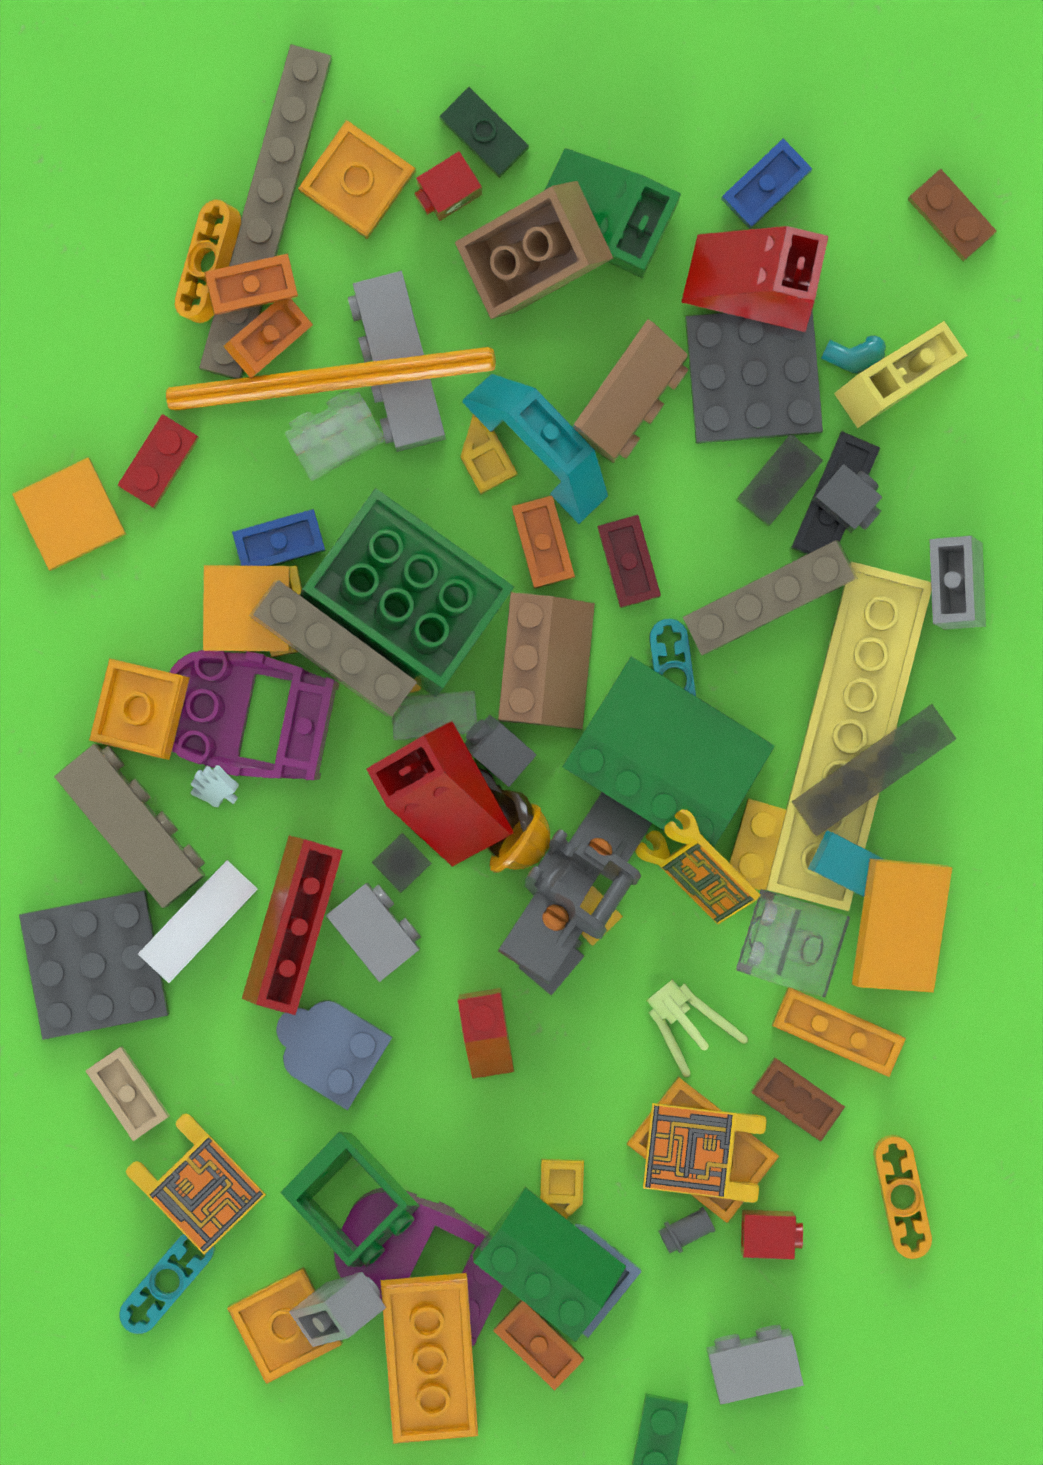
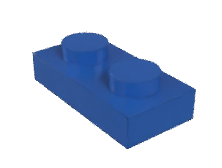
M783 138L722 196L721 200L751 229L812 171V168Z
M314 509L232 532L241 566H275L326 551Z

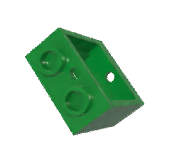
M340 1131L280 1192L348 1267H362L363 1265L368 1267L373 1264L385 1251L382 1245L393 1234L399 1236L408 1229L415 1219L412 1214L420 1207L352 1133ZM351 1157L363 1167L398 1205L358 1247L313 1199Z

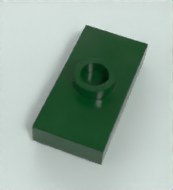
M470 87L439 116L440 120L499 178L529 149V145Z

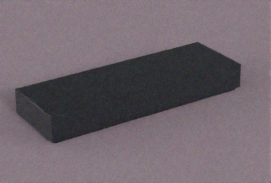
M843 431L840 432L791 549L807 555L835 540L841 541L845 528L812 500L843 464L856 475L860 470L869 475L880 447Z

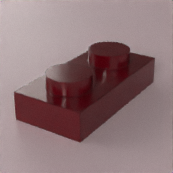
M639 515L597 526L619 607L624 608L661 597Z

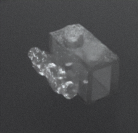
M345 391L326 402L328 409L315 416L309 411L296 417L289 423L291 429L284 432L311 482L385 441L371 411L359 392L350 395L349 391Z

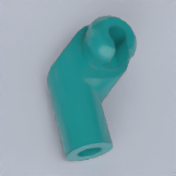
M869 336L866 338V342L853 348H848L833 340H829L821 359L851 373H860L884 358L886 345L883 339L878 336Z

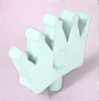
M216 765L214 770L209 766H206L204 771L198 770L191 782V786L194 787L191 795L210 803L214 807L219 808L224 798L232 804L238 799L233 794L239 786L238 783L219 765Z

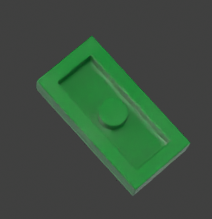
M645 1394L632 1465L677 1464L688 1407L687 1401Z

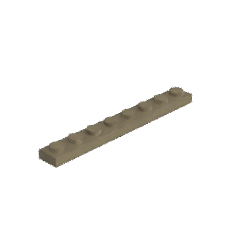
M290 44L229 266L277 256L331 65V55ZM263 305L219 314L213 317L199 366L201 370L232 379L243 377L244 370L223 346L260 315Z

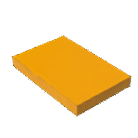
M870 859L852 985L862 988L934 993L952 867L939 864Z
M679 1076L658 1102V1104L722 1111ZM651 1112L627 1141V1145L645 1159ZM735 1131L730 1181L758 1184L779 1158V1155L753 1134ZM690 1194L726 1223L729 1222L743 1204V1201Z

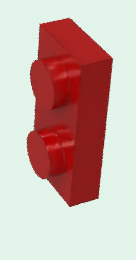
M162 414L121 478L118 486L155 509L199 440V437Z

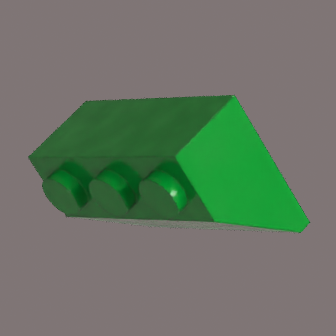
M524 1187L473 1252V1263L575 1342L603 1308L626 1268L624 1263L527 1187Z

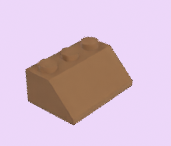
M647 319L576 420L573 428L596 452L612 463L616 461L619 455L627 459L640 440L635 435L637 429L643 421L649 424L654 421L664 406V403L659 400L668 386L675 390L689 369L683 365L688 354L656 324Z
M511 592L498 721L583 729L595 603L554 596Z

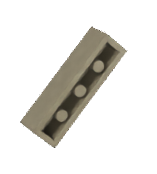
M835 540L684 616L683 619L701 655H705L858 578L840 542Z
M279 580L273 582L249 615L385 716H393L417 683V681Z
M93 744L54 777L162 908H166L206 875L200 868L205 862L190 844L183 848L173 836L178 829L163 811L156 815L146 802L151 799V796L137 779L131 782L126 779L119 770L124 766V763L109 746L102 749L99 745Z

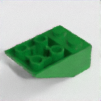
M564 148L545 190L554 185L578 181L613 256V259L608 262L643 279L677 208L681 193L641 174Z

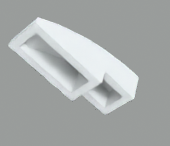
M227 860L148 942L138 955L170 983L258 889Z

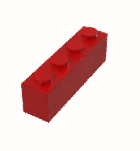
M289 835L242 995L243 1000L258 1006L296 1015L343 850Z

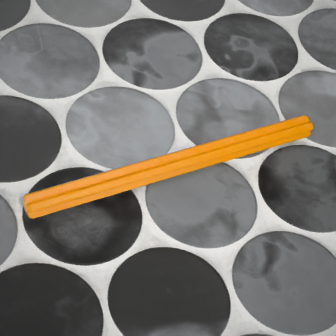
M483 347L254 376L252 378L246 377L169 387L166 390V402L169 409L176 411L487 372L495 369L496 359L492 348Z

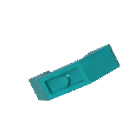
M491 374L462 400L463 404L490 432L504 421L561 480L550 495L578 524L608 497L595 450L536 388Z

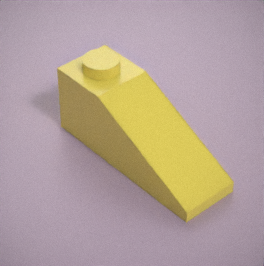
M943 321L859 373L834 394L853 423L859 428L968 355L946 322Z

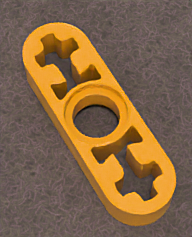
M211 200L200 210L175 296L176 311L181 316L195 323H204L214 315L207 283L206 285L198 283V279L206 281L205 272L201 269V261L208 252L213 251L215 261L208 271L229 267L241 226L239 211L221 200ZM224 217L222 224L218 223L215 225L217 218L222 219ZM210 238H212V239H214V240H216V241H217V239H219L217 244H215V243H213V242H211V241H209V240H210ZM201 297L199 305L192 306L193 300L200 299Z
M888 1135L877 1142L873 1156L891 1240L894 1248L902 1256L909 1259H917L929 1251L932 1244V1235L914 1152L911 1145L902 1137ZM895 1144L897 1149L905 1151V1156H901L898 1160L899 1167L902 1173L910 1170L911 1177L900 1176L886 1182V1174L894 1175L891 1162L882 1159V1154L889 1152L888 1145ZM899 1185L910 1186L915 1195L913 1203L904 1209L896 1208L891 1202V1193ZM919 1211L920 1218H911L914 1231L918 1234H923V1239H919L916 1243L917 1248L911 1250L906 1243H900V1238L907 1236L905 1222L901 1220L895 1223L894 1217H909Z

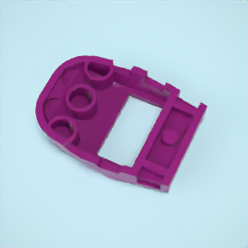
M200 650L183 656L174 664L169 673L186 676L190 679L172 752L181 758L199 765L204 764L212 768L219 765L227 774L234 776L305 780L320 779L321 773L319 772L335 693L339 688L337 681L310 673L292 664L266 657L264 654L249 651L246 653ZM256 674L291 681L275 764L240 757Z
M382 1188L374 1189L364 1194L353 1205L341 1230L358 1247L398 1205ZM406 1191L420 1206L412 1214L415 1219L409 1228L399 1236L393 1234L382 1245L385 1248L384 1253L368 1267L365 1265L362 1267H348L334 1252L336 1270L340 1278L363 1272L365 1277L370 1278L377 1285L380 1291L379 1298L382 1301L381 1280L409 1278L435 1226L474 1244L475 1246L461 1272L467 1274L472 1346H474L503 1287L502 1284L473 1263V1252L489 1232L478 1224L472 1223L455 1212L454 1208L442 1202L435 1203L417 1197L415 1193Z

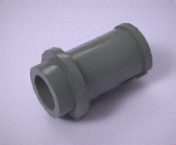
M701 1207L696 1212L672 1224H669L668 1221L665 1222V1227L658 1232L669 1253L676 1250L681 1253L683 1252L682 1247L716 1230L704 1207Z

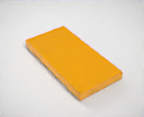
M459 1273L381 1280L382 1302L386 1307L383 1310L393 1444L478 1436L467 1274Z

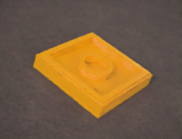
M346 120L303 180L298 190L368 239L411 179L416 169Z
M89 457L12 494L50 571L126 535Z
M204 565L203 651L289 652V645L249 615L274 581L279 580L289 587L290 567Z
M109 658L89 741L170 760L190 678Z
M304 1267L233 1303L227 1308L266 1384L341 1346L343 1343L342 1340L312 1347L289 1313V1311L316 1291Z

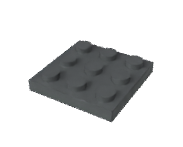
M813 309L806 332L727 313L686 316L696 444L821 434L823 432Z
M146 890L19 914L42 1040L169 1015L162 976L138 955L155 936Z

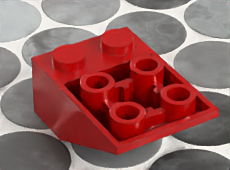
M789 226L698 234L681 303L806 332L816 298L829 236Z
M453 721L421 736L366 768L386 806L452 867L514 834Z

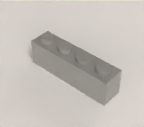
M402 271L353 283L355 295L349 296L348 301L354 322L362 320L366 336L358 338L364 362L424 355ZM430 379L371 386L375 403L383 401L387 417L380 419L386 444L394 442L397 452L446 440Z

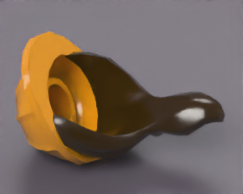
M479 768L514 831V834L487 848L492 854L490 870L494 873H500L505 868L513 870L525 869L540 862L548 851L550 844V829L548 821L541 812V808L536 804H530L527 796L521 792L503 790L500 785L496 784L493 776L487 770Z

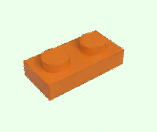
M288 254L204 273L214 316L298 296Z
M292 299L274 302L223 347L246 374L252 378L313 324Z
M547 496L512 506L534 589L575 578L553 497Z
M522 1300L493 1328V1331L554 1391L584 1361V1357L553 1326Z

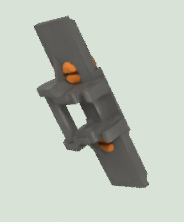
M602 792L569 842L566 840L567 833L565 831L557 830L550 841L548 852L538 867L534 866L527 875L525 887L532 893L533 898L498 951L549 984L583 931L596 939H601L607 931L605 925L629 887L636 885L640 880V872L630 865L628 860L652 823ZM599 874H602L613 882L592 915H590L580 905Z

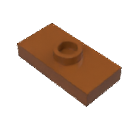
M775 1057L750 1091L820 1142L845 1108L844 1105Z

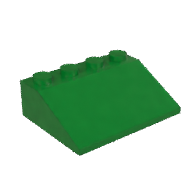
M375 488L300 592V596L417 681L416 684L437 697L509 596L514 586Z
M631 656L562 767L662 830L670 821L676 823L677 827L683 830V825L675 818V814L683 809L688 810L694 816L700 834L714 847L775 745Z

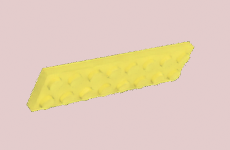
M852 561L850 564L858 579L843 587L766 888L769 891L846 911L850 909L854 892L809 870L808 867L826 830L864 849L866 847L932 591L931 582Z

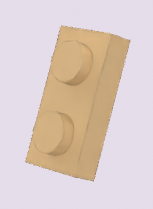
M123 1046L86 1070V1073L133 1141L170 1116Z

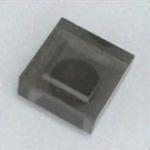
M403 833L372 861L374 866L400 893L432 864Z

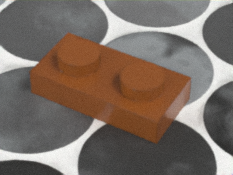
M942 169L938 170L908 198V201L963 262L997 232Z

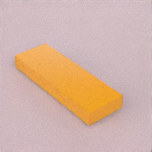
M791 987L787 988L772 1023L773 1027L890 1077L906 1040L903 1036Z

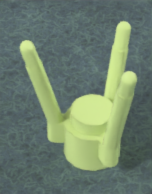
M672 979L647 1000L653 1008L649 1015L657 1023L682 1075L689 1077L691 1073L685 1058L665 1020L666 1018L670 1024L678 1020L702 1050H707L709 1047L708 1043L685 1015L691 1009L686 1001L742 1044L747 1043L748 1038L734 1025L696 997L685 983L679 988Z

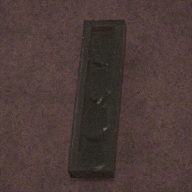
M930 704L793 799L791 803L813 835L817 837L956 740V737L933 704Z

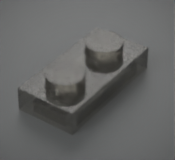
M790 434L736 501L769 527L822 463L823 459Z

